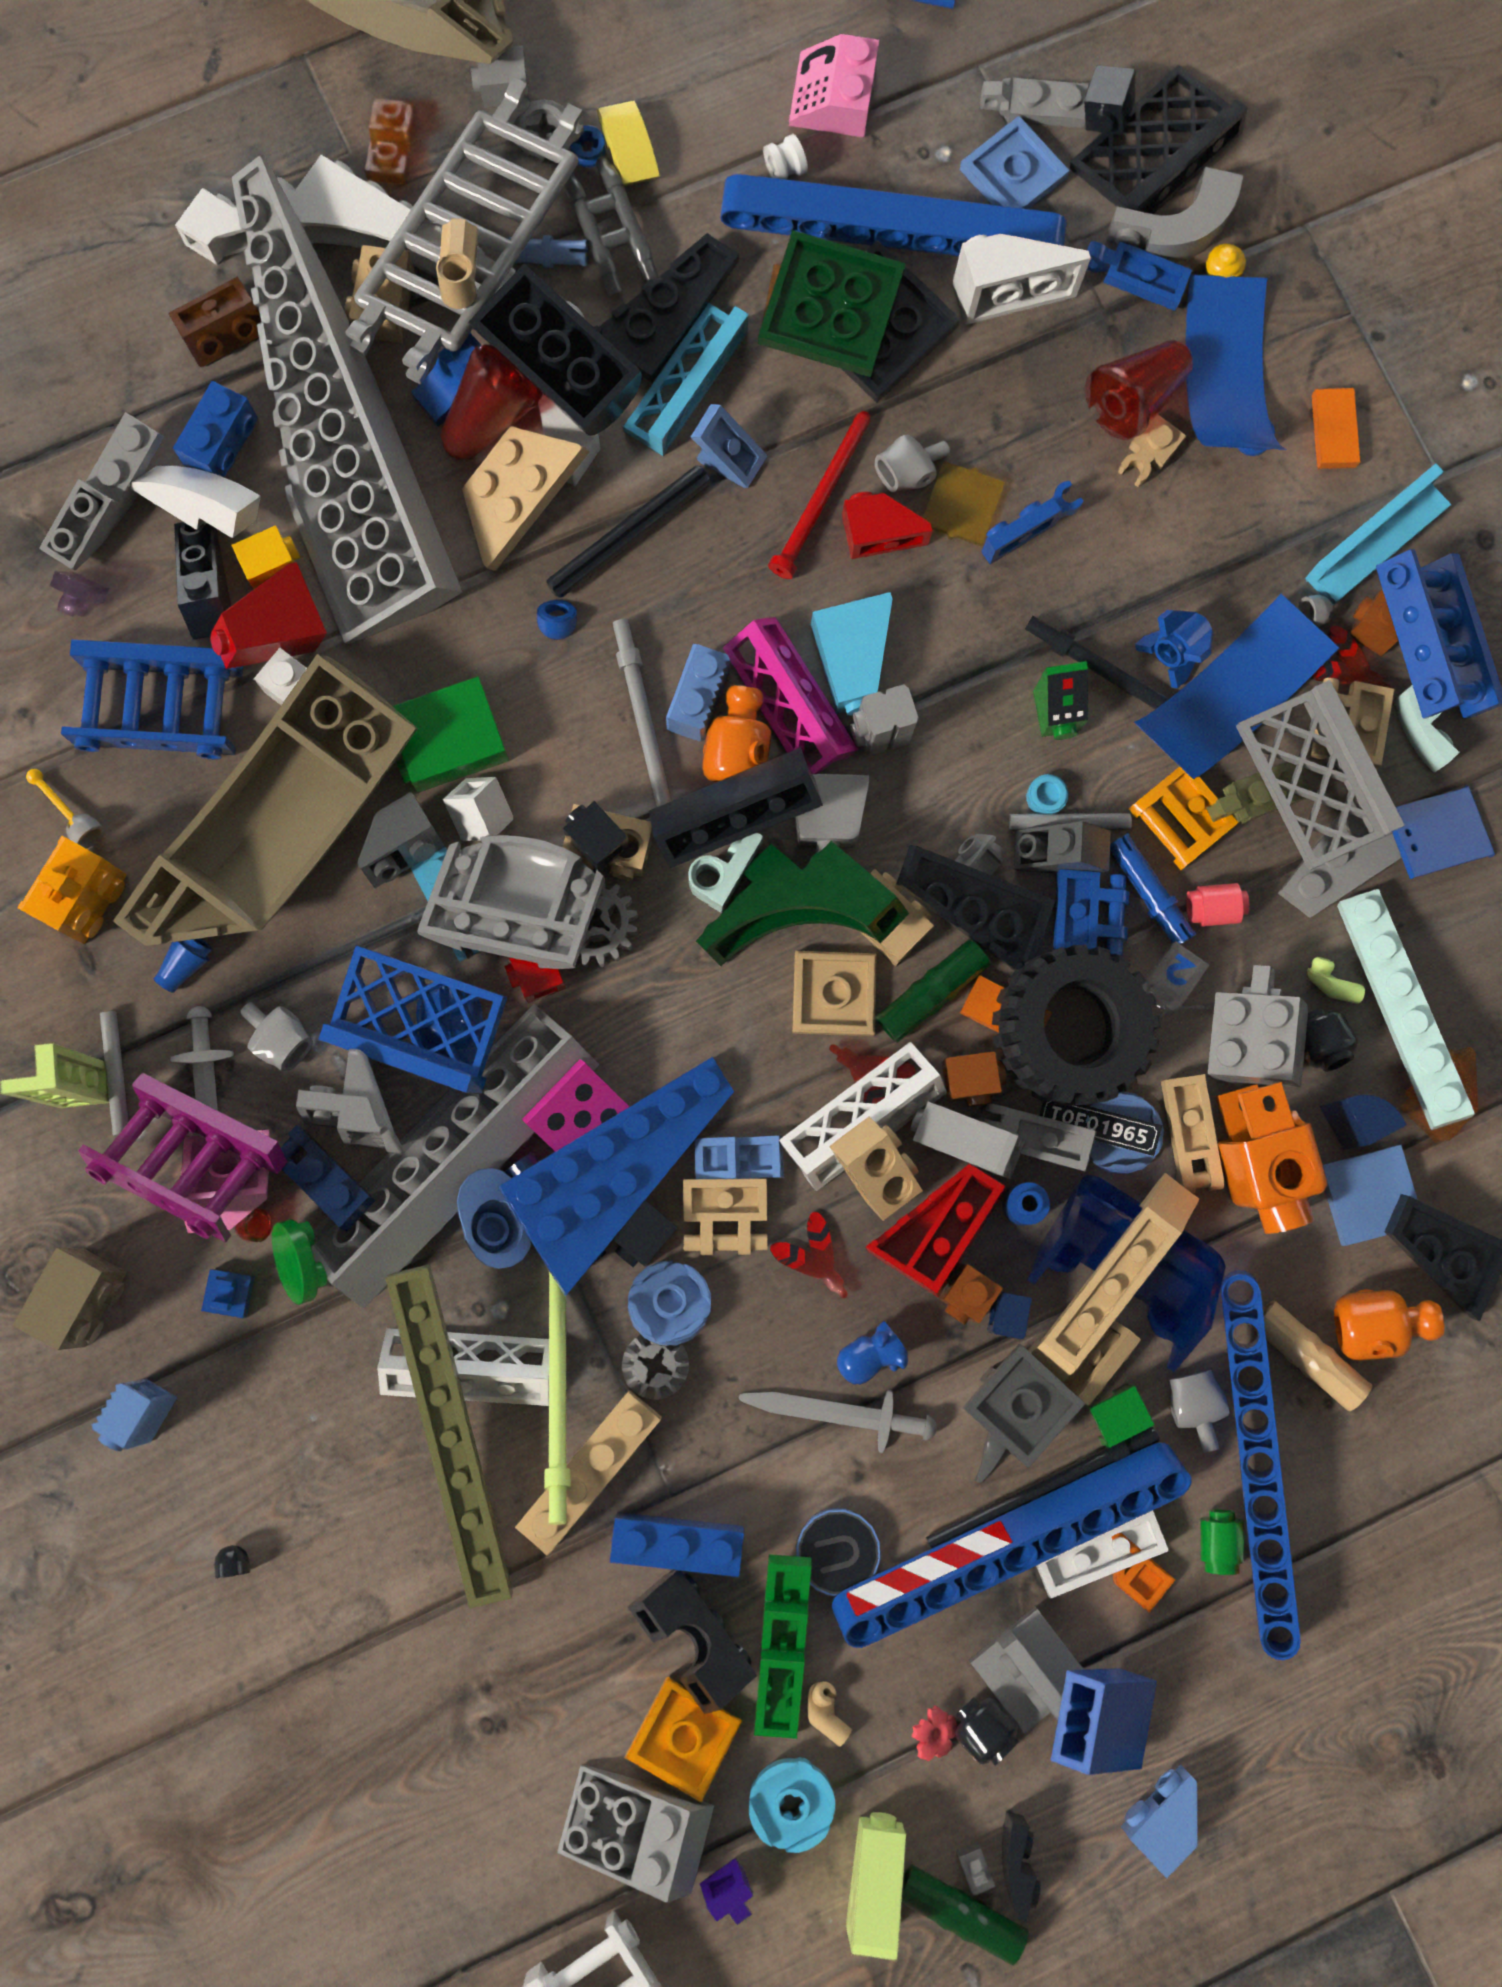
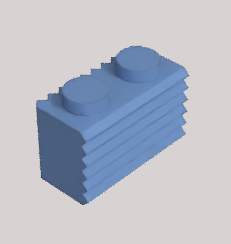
M699 644L692 645L666 716L667 730L699 742L706 740L708 726L711 723V719L714 718L716 704L719 703V697L722 696V689H724V682H727V675L730 674V659L727 654Z
M148 1379L115 1385L116 1391L111 1393L112 1399L106 1400L107 1407L101 1408L102 1415L96 1416L97 1423L92 1424L93 1431L100 1434L98 1440L108 1448L119 1452L123 1448L128 1450L139 1445L151 1443L177 1397Z

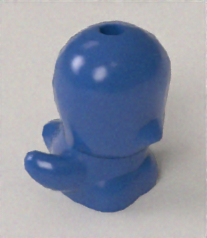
M883 1321L877 1326L876 1333L871 1337H858L854 1342L840 1350L837 1357V1368L849 1383L863 1384L874 1378L885 1366H889L893 1372L897 1371L898 1367L905 1369L908 1365L909 1354L893 1330Z

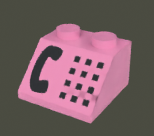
M840 34L801 51L789 126L864 138L879 40Z

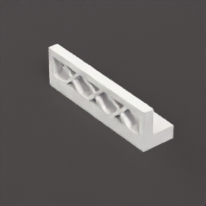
M909 1042L779 1141L800 1167L807 1181L815 1191H818L844 1171L829 1147L831 1144L869 1116L881 1128L887 1124L895 1133L915 1117L919 1108L925 1109L928 1102H936L947 1091L940 1074L919 1050ZM910 1058L922 1069L910 1079L896 1078L897 1068ZM872 1086L886 1087L885 1098L877 1104L863 1103L864 1093ZM839 1111L853 1112L852 1123L844 1129L830 1128L832 1117ZM806 1136H820L818 1148L805 1158L794 1146Z
M386 1328L377 1368L380 1395L416 1397L406 1357L392 1356L394 1343L402 1344L399 1330ZM448 1332L451 1347H454L459 1352V1354L454 1356L465 1401L549 1406V1339ZM486 1349L496 1350L501 1357L493 1362H483L476 1355ZM527 1352L544 1353L542 1365L523 1364L518 1358Z

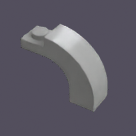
M1205 167L1195 190L1193 204L1185 211L1175 215L1159 216L1117 207L1109 226L1106 241L1117 244L1121 241L1174 263L1188 260L1207 249L1222 232L1237 202L1243 175Z

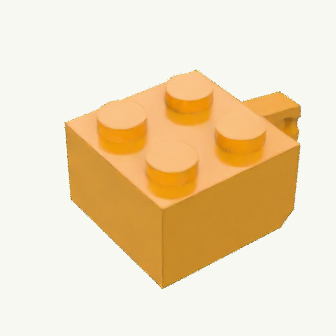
M61 836L57 842L58 845L24 900L20 902L17 908L85 945L88 938H93L103 924L102 915L110 902H115L122 894L125 887L124 879L127 874L104 858Z

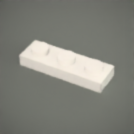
M1152 1510L1037 1565V1569L1048 1596L1053 1598L1169 1550ZM1122 1533L1142 1551L1132 1554L1129 1551L1130 1543L1126 1538L1117 1537L1112 1541V1536Z

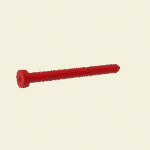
M861 411L857 413L780 555L772 556L768 568L779 577L784 579L793 578L797 570L794 562L871 422V416L868 412Z

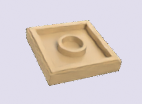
M795 951L792 1033L874 1036L877 954Z

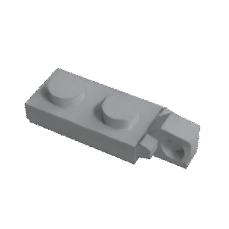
M1023 78L984 81L981 91L980 109L999 110L1000 115L1008 117V122L1020 116L1028 124L1082 128L1085 125L1084 100L1088 91V84Z

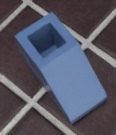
M1182 1765L1176 1770L1170 1769L1157 1780L1155 1784L1156 1790L1145 1802L1140 1800L1132 1805L1125 1815L1126 1821L1121 1825L1129 1839L1166 1878L1197 1848V1781Z

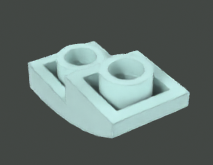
M1412 685L1394 700L1396 713L1407 739L1433 773L1447 765L1460 753L1453 746L1452 739L1444 731L1436 729L1431 724L1441 713L1427 719L1422 718Z

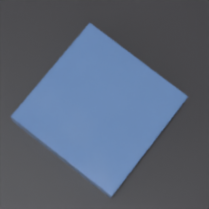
M1020 116L1016 117L964 158L959 169L991 205L1030 209L1064 182L1070 171Z
M1401 1145L1323 1164L1327 1179L1325 1193L1341 1246L1386 1236L1387 1234L1384 1231L1400 1195L1404 1194L1417 1199Z

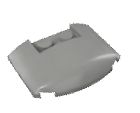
M509 835L480 837L482 843L462 849L460 848L459 841L449 844L417 929L419 935L463 951V948H469L537 963L539 968H575L605 880L598 870L595 874L586 864L582 863V858L561 846L534 838Z

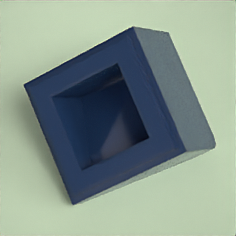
M1000 1292L991 1306L987 1328L989 1333L1024 1339L1032 1298Z

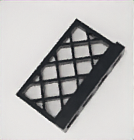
M1177 65L1133 105L1124 134L1135 133V145L1113 146V139L1118 134L1101 133L1070 161L1069 169L1115 206L1154 214L1243 134L1248 107L1237 99L1228 104ZM1178 82L1189 91V97L1167 98V90ZM1210 107L1218 113L1213 119L1195 120V108ZM1189 108L1190 120L1168 121V109ZM1162 109V121L1140 122V115L1145 110ZM1190 131V139L1186 143L1168 144V132ZM1163 132V144L1141 145V133ZM1163 155V163L1158 168H1141V156ZM1136 156V168L1114 169L1113 157ZM1108 157L1107 170H1092L1086 165L1091 158ZM1114 180H1136V188L1125 196L1114 187Z

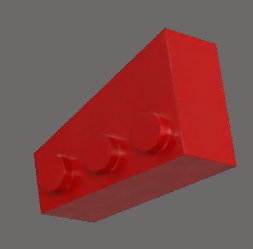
M969 1163L930 1194L925 1201L910 1213L905 1214L895 1225L880 1237L874 1239L865 1248L870 1254L936 1297H939L1005 1194V1186Z

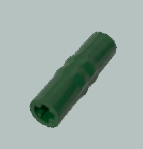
M967 939L939 964L928 969L922 978L913 982L902 995L876 1015V1021L895 1043H898L924 1020L937 1013L945 1003L953 1000L961 989L991 965L990 960L973 940Z
M913 1864L909 1865L903 1875L902 1904L934 1921L944 1930L955 1933L963 1941L975 1944L1012 1966L1019 1961L1028 1941V1929L989 1908L980 1900L968 1896L961 1889L946 1884Z

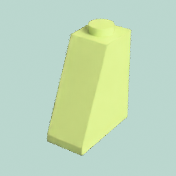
M874 1812L871 1813L870 1818L859 1816L846 1928L852 1954L897 1960L906 1833L902 1822H896V1817L890 1814Z

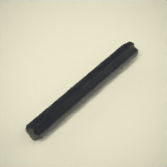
M698 465L692 467L549 577L546 582L551 592L556 597L563 598L708 486L711 480L704 468Z

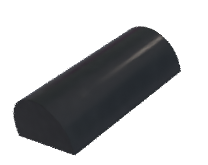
M525 263L469 321L470 326L589 436L596 435L609 427L626 410L640 387L642 381L641 370Z

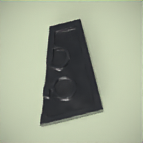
M1401 1194L1384 1232L1471 1319L1480 1322L1502 1272V1240L1415 1198Z

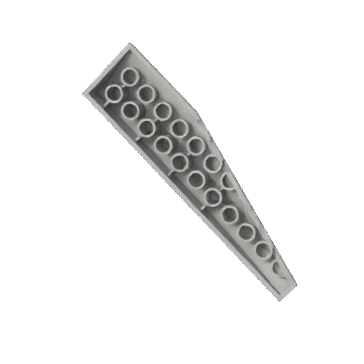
M260 155L232 176L240 228L246 230L248 243L244 252L246 264L252 267L255 283V287L251 288L253 304L259 307L261 323L257 325L267 386L269 390L273 391L276 404L272 415L274 426L280 428L283 449L279 450L281 467L287 468L289 485L285 486L286 496L343 641L346 644H351L431 612L461 594L462 590L366 357L350 349L353 339L346 335V330L351 325L272 168L266 157Z

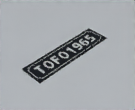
M1050 1100L1043 1101L1039 1115L1097 1131L1095 1141L1151 1156L1155 1155L1162 1130V1125L1087 1105H1054L1053 1101ZM1089 1115L1090 1120L1086 1123V1119Z

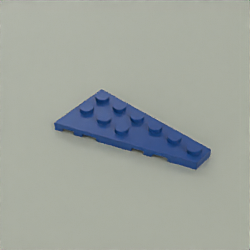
M713 1057L498 1187L564 1296L569 1293L734 1093V1090Z

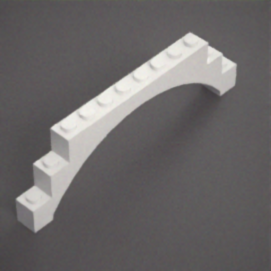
M320 155L296 190L289 182L281 177H277L311 243L347 245L361 249L362 245L386 248L413 208L410 203L404 200L398 202L389 197L385 190L374 181L369 180L365 182L355 176L354 172L343 162L336 160L334 163L323 155ZM202 188L175 224L185 245L216 265L219 264L223 257L243 252L247 248L246 230L240 228L237 206L222 194L214 196ZM425 219L416 235L441 246L442 225ZM477 246L476 264L491 270L495 261L485 256L482 249ZM407 248L404 250L409 251L413 266L437 277L436 262ZM511 268L498 290L515 274L516 271ZM475 282L476 292L481 285ZM566 301L574 310H576L584 318L582 312L578 307H576L571 302ZM529 381L540 411L543 435L579 444L590 451L567 480V483L575 487L600 451L599 435H587Z

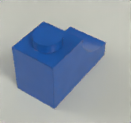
M471 332L459 350L450 351L444 348L437 353L438 359L431 372L421 384L411 391L413 399L437 427L499 380L494 359Z

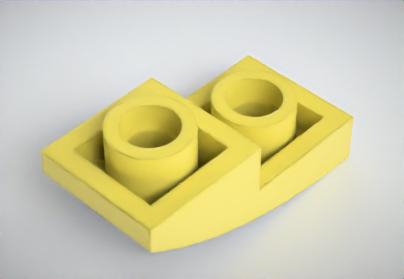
M630 101L598 108L597 114L606 150H611L614 165L622 180L623 187L657 179L660 174L636 102Z

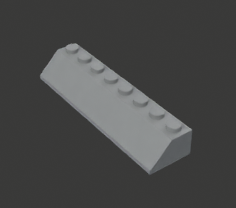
M533 1004L491 1047L482 1075L487 1077L482 1094L465 1093L451 1088L400 1141L403 1147L402 1152H389L359 1183L376 1201L347 1232L326 1216L313 1230L315 1244L311 1248L315 1262L320 1261L323 1264L329 1282L364 1309L384 1290L387 1285V1275L400 1272L407 1266L414 1256L458 1212L457 1197L460 1186L467 1176L479 1169L494 1168L500 1170L502 1165L520 1146L530 1139L534 1131L522 1118L579 1059L584 1061L593 1071L600 1064L569 1033L537 1005Z

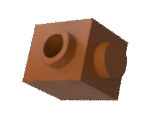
M1383 589L1372 599L1366 596L1352 616L1357 621L1349 633L1357 642L1382 656L1398 642V637Z
M995 1051L949 1057L941 1062L945 1089L947 1091V1103L966 1100L967 1107L992 1104L991 1096L1000 1094L1002 1092L1001 1085H1006L1005 1066L1000 1061H997Z
M961 1264L939 1299L948 1305L944 1311L963 1325H966L969 1320L980 1324L1003 1288L969 1264Z

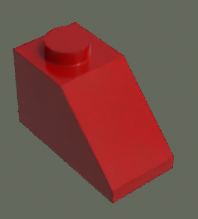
M868 491L859 492L844 500L842 518L851 559L929 545L933 531L931 523L885 493L873 495L872 492Z

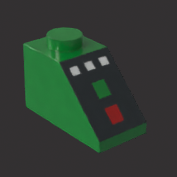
M1087 661L1045 668L1033 690L1042 737L1054 735L1055 740L1075 737L1088 721Z

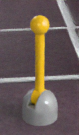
M30 769L27 772V781L30 784L37 785L69 820L66 825V834L71 841L87 849L101 839L104 834V828L95 818L83 813L75 815L46 784L40 770Z

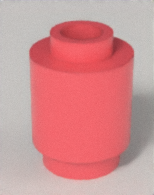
M1238 883L1198 886L1196 891H1188L1186 894V912L1190 924L1199 923L1201 927L1240 924L1243 915H1248L1249 913L1248 893L1246 890L1241 891Z

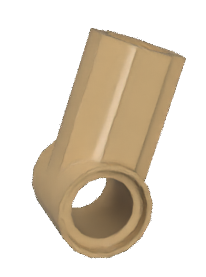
M451 218L450 222L442 225L440 259L436 265L441 299L445 305L454 309H463L470 306L475 301L477 295L475 272L478 229L477 226L470 224L466 219Z

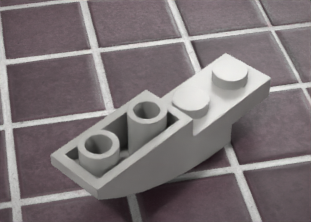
M125 412L86 482L81 479L77 480L39 549L76 571L103 544L139 496L137 492L131 489V482L147 472L145 470L165 436Z

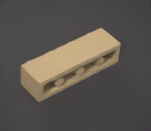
M630 1389L566 1465V1468L571 1469V1488L566 1489L567 1523L563 1525L549 1524V1490L546 1489L515 1528L548 1556L659 1423L662 1416Z

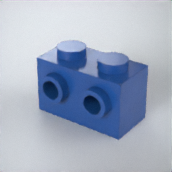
M211 381L173 447V450L185 467L225 477L258 420L248 398Z

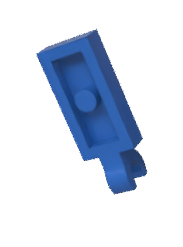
M1090 241L1087 249L1091 257L1087 271L1095 273L1107 272L1103 283L1174 311L1178 307L1192 272L1191 269L1121 241L1116 251L1095 241Z
M1070 481L1060 483L1053 497L1043 504L1035 501L1020 512V518L1010 524L1006 521L1000 522L991 528L986 534L987 538L981 551L988 563H994L1050 529L1062 517L1075 514L1083 503L1082 498H1078L1074 502H1066L1062 497L1063 494L1070 490L1072 483Z

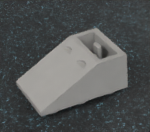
M580 1765L557 1853L664 1902H670L692 1894L714 1806L704 1801L699 1802L678 1790L591 1766Z

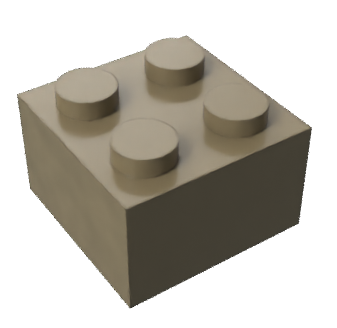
M56 1248L12 1326L56 1350L86 1347L87 1343L92 1344L101 1333L104 1326V1321L101 1318L109 1305L113 1306L121 1297L125 1289V1283L122 1281L127 1271L86 1249Z

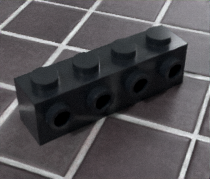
M800 747L649 810L654 839L669 867L672 868L823 806L815 778Z

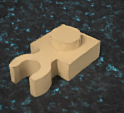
M1154 413L1131 442L1129 449L1135 453L1129 454L1124 458L1118 473L1123 475L1129 467L1138 468L1140 475L1134 485L1140 487L1146 482L1151 472V465L1160 471L1183 443L1187 435L1157 413Z

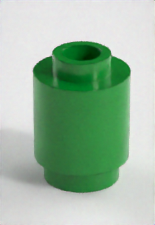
M1210 1509L1209 1516L1200 1518V1560L1205 1562V1572L1218 1575H1236L1240 1573V1564L1244 1563V1520L1235 1518V1511Z

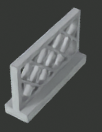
M1331 680L1321 683L1311 691L1236 725L1309 871L1375 840L1382 839L1405 826ZM1303 704L1312 719L1308 731L1287 723L1291 710ZM1283 714L1281 721L1274 719V717ZM1263 723L1278 729L1272 747L1257 742L1251 728ZM1284 731L1305 739L1299 757L1278 750ZM1311 741L1325 746L1330 756L1326 767L1306 760ZM1264 753L1269 755L1268 760L1266 759ZM1275 757L1296 765L1290 783L1275 777L1272 771ZM1334 764L1338 771L1333 770ZM1302 768L1323 775L1317 793L1297 786ZM1330 778L1344 782L1348 790L1345 803L1324 796ZM1282 789L1285 790V791H1287L1286 797H1285V795H1284ZM1294 794L1314 801L1309 819L1294 815L1290 807ZM1353 801L1356 807L1351 806ZM1321 804L1342 811L1336 830L1315 822ZM1348 814L1362 818L1369 834L1357 838L1343 833ZM1300 826L1306 827L1304 833ZM1312 830L1333 837L1328 853L1317 858L1309 844ZM1340 840L1348 843L1337 848Z

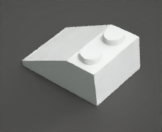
M1005 234L989 237L987 235H977L970 238L967 242L962 243L953 279V286L965 325L1077 297L1091 259L1089 251Z

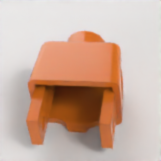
M1282 1082L1261 1088L1258 1087V1084L1216 1095L1215 1097L1228 1139L1219 1141L1217 1144L1222 1171L1233 1203L1239 1207L1257 1209L1265 1234L1292 1230L1315 1221L1308 1197L1324 1192L1327 1187V1179L1311 1123L1303 1122L1296 1110L1290 1111ZM1267 1095L1271 1096L1275 1101V1106L1270 1112L1265 1110L1263 1098Z

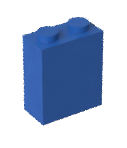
M1121 1668L1067 1670L1051 1761L1087 1775L1142 1769L1157 1681Z

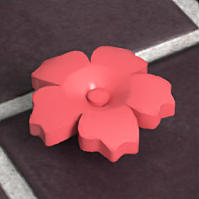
M936 1705L933 1708H928V1721L921 1719L919 1724L913 1726L912 1737L920 1741L916 1747L919 1751L918 1757L926 1761L932 1760L935 1756L941 1758L949 1753L953 1747L950 1739L955 1737L957 1728L955 1717L951 1714L948 1715L947 1712L941 1710Z

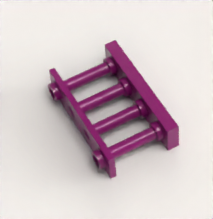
M141 1073L132 1084L134 1091L140 1099L138 1103L140 1109L103 1154L84 1144L80 1147L78 1152L87 1164L85 1171L99 1183L107 1184L108 1181H111L188 1222V1227L199 1236L209 1239L212 1235L227 1242L231 1234L224 1224L221 1214L255 1170L260 1171L262 1168H265L278 1175L287 1163L278 1141ZM162 1115L172 1121L173 1126L136 1172L118 1163L153 1118L159 1119ZM194 1133H197L206 1139L207 1143L170 1190L152 1181L187 1135L192 1136ZM230 1150L239 1155L241 1161L205 1208L186 1198L221 1152L227 1153Z

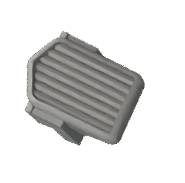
M349 1049L343 1095L336 1094V1089L327 1086H311L310 1091L298 1090L296 1108L304 1124L337 1127L344 1145L381 1148L393 1153L402 1152L403 1147L394 1132L372 1071L373 1062L361 1050Z

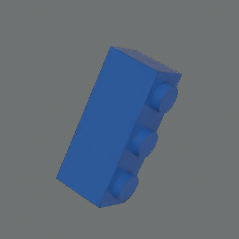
M617 1512L614 1521L610 1563L739 1577L744 1529L743 1526Z

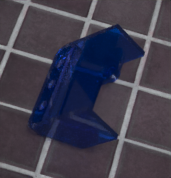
M1084 1176L1073 1190L1040 1245L1028 1281L1035 1284L1048 1267L1058 1272H1073L1080 1262L1095 1271L1143 1209L1139 1206L1141 1202L1098 1176ZM1185 1230L1182 1231L1178 1239L1134 1294L1136 1298L1149 1305L1147 1317L1153 1332L1157 1336L1168 1339L1173 1343L1167 1368L1173 1372L1178 1369L1212 1329L1226 1268L1223 1258L1214 1248Z

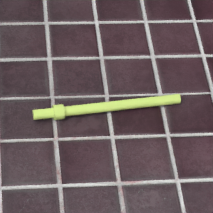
M549 1271V1468L545 1469L544 1488L549 1490V1524L563 1525L567 1523L566 1489L571 1488V1469L566 1468V1296H564Z

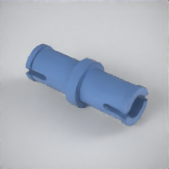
M544 235L543 239H530L515 263L543 264L544 268H553L554 264L587 266L589 259L586 256V253H589L588 241L584 239L554 240L553 235Z

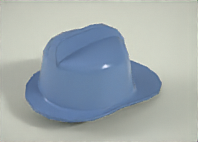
M494 1168L479 1169L467 1176L460 1186L457 1197L458 1215L463 1228L464 1240L474 1256L486 1266L497 1269L512 1267L523 1260L530 1249L531 1240L498 1188L511 1178L505 1172Z

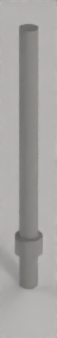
M619 619L613 622L619 648L616 657L619 670L625 673L656 807L671 802V796L641 676L642 658L639 648L634 646L628 619Z

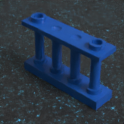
M1409 549L1375 566L1422 718H1430L1456 706L1460 707L1463 718H1472L1502 706V687L1460 555L1450 553L1420 567L1415 549Z
M71 639L70 656L83 667V670L87 671L81 727L62 726L61 735L70 741L75 749L86 752H99L100 747L195 752L198 757L212 760L221 759L222 754L235 755L236 747L226 736H220L225 681L229 680V677H243L244 666L226 669L221 656L217 655L213 648ZM108 669L123 670L127 674L121 730L98 729L103 675L108 673ZM149 672H164V675L168 677L162 732L138 731L144 676H148ZM189 674L204 675L208 679L203 735L179 734L184 679L189 678Z

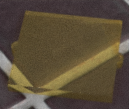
M944 461L923 518L931 523L933 530L947 534L950 540L958 538L982 547L1005 482L980 474L977 468L969 470Z

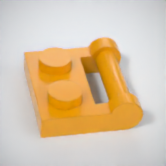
M1180 766L1128 809L1135 818L1140 816L1176 858L1173 862L1180 870L1185 868L1239 823L1233 815L1213 822L1206 807L1216 803L1218 798L1200 777L1192 779ZM1159 799L1194 838L1196 843L1188 848L1154 809L1152 805Z

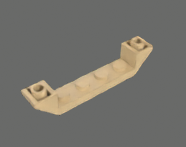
M1163 1174L1139 1205L1143 1208L1043 1339L1037 1338L1028 1349L1062 1383L1077 1370L1178 1239L1196 1207L1199 1198L1168 1174Z

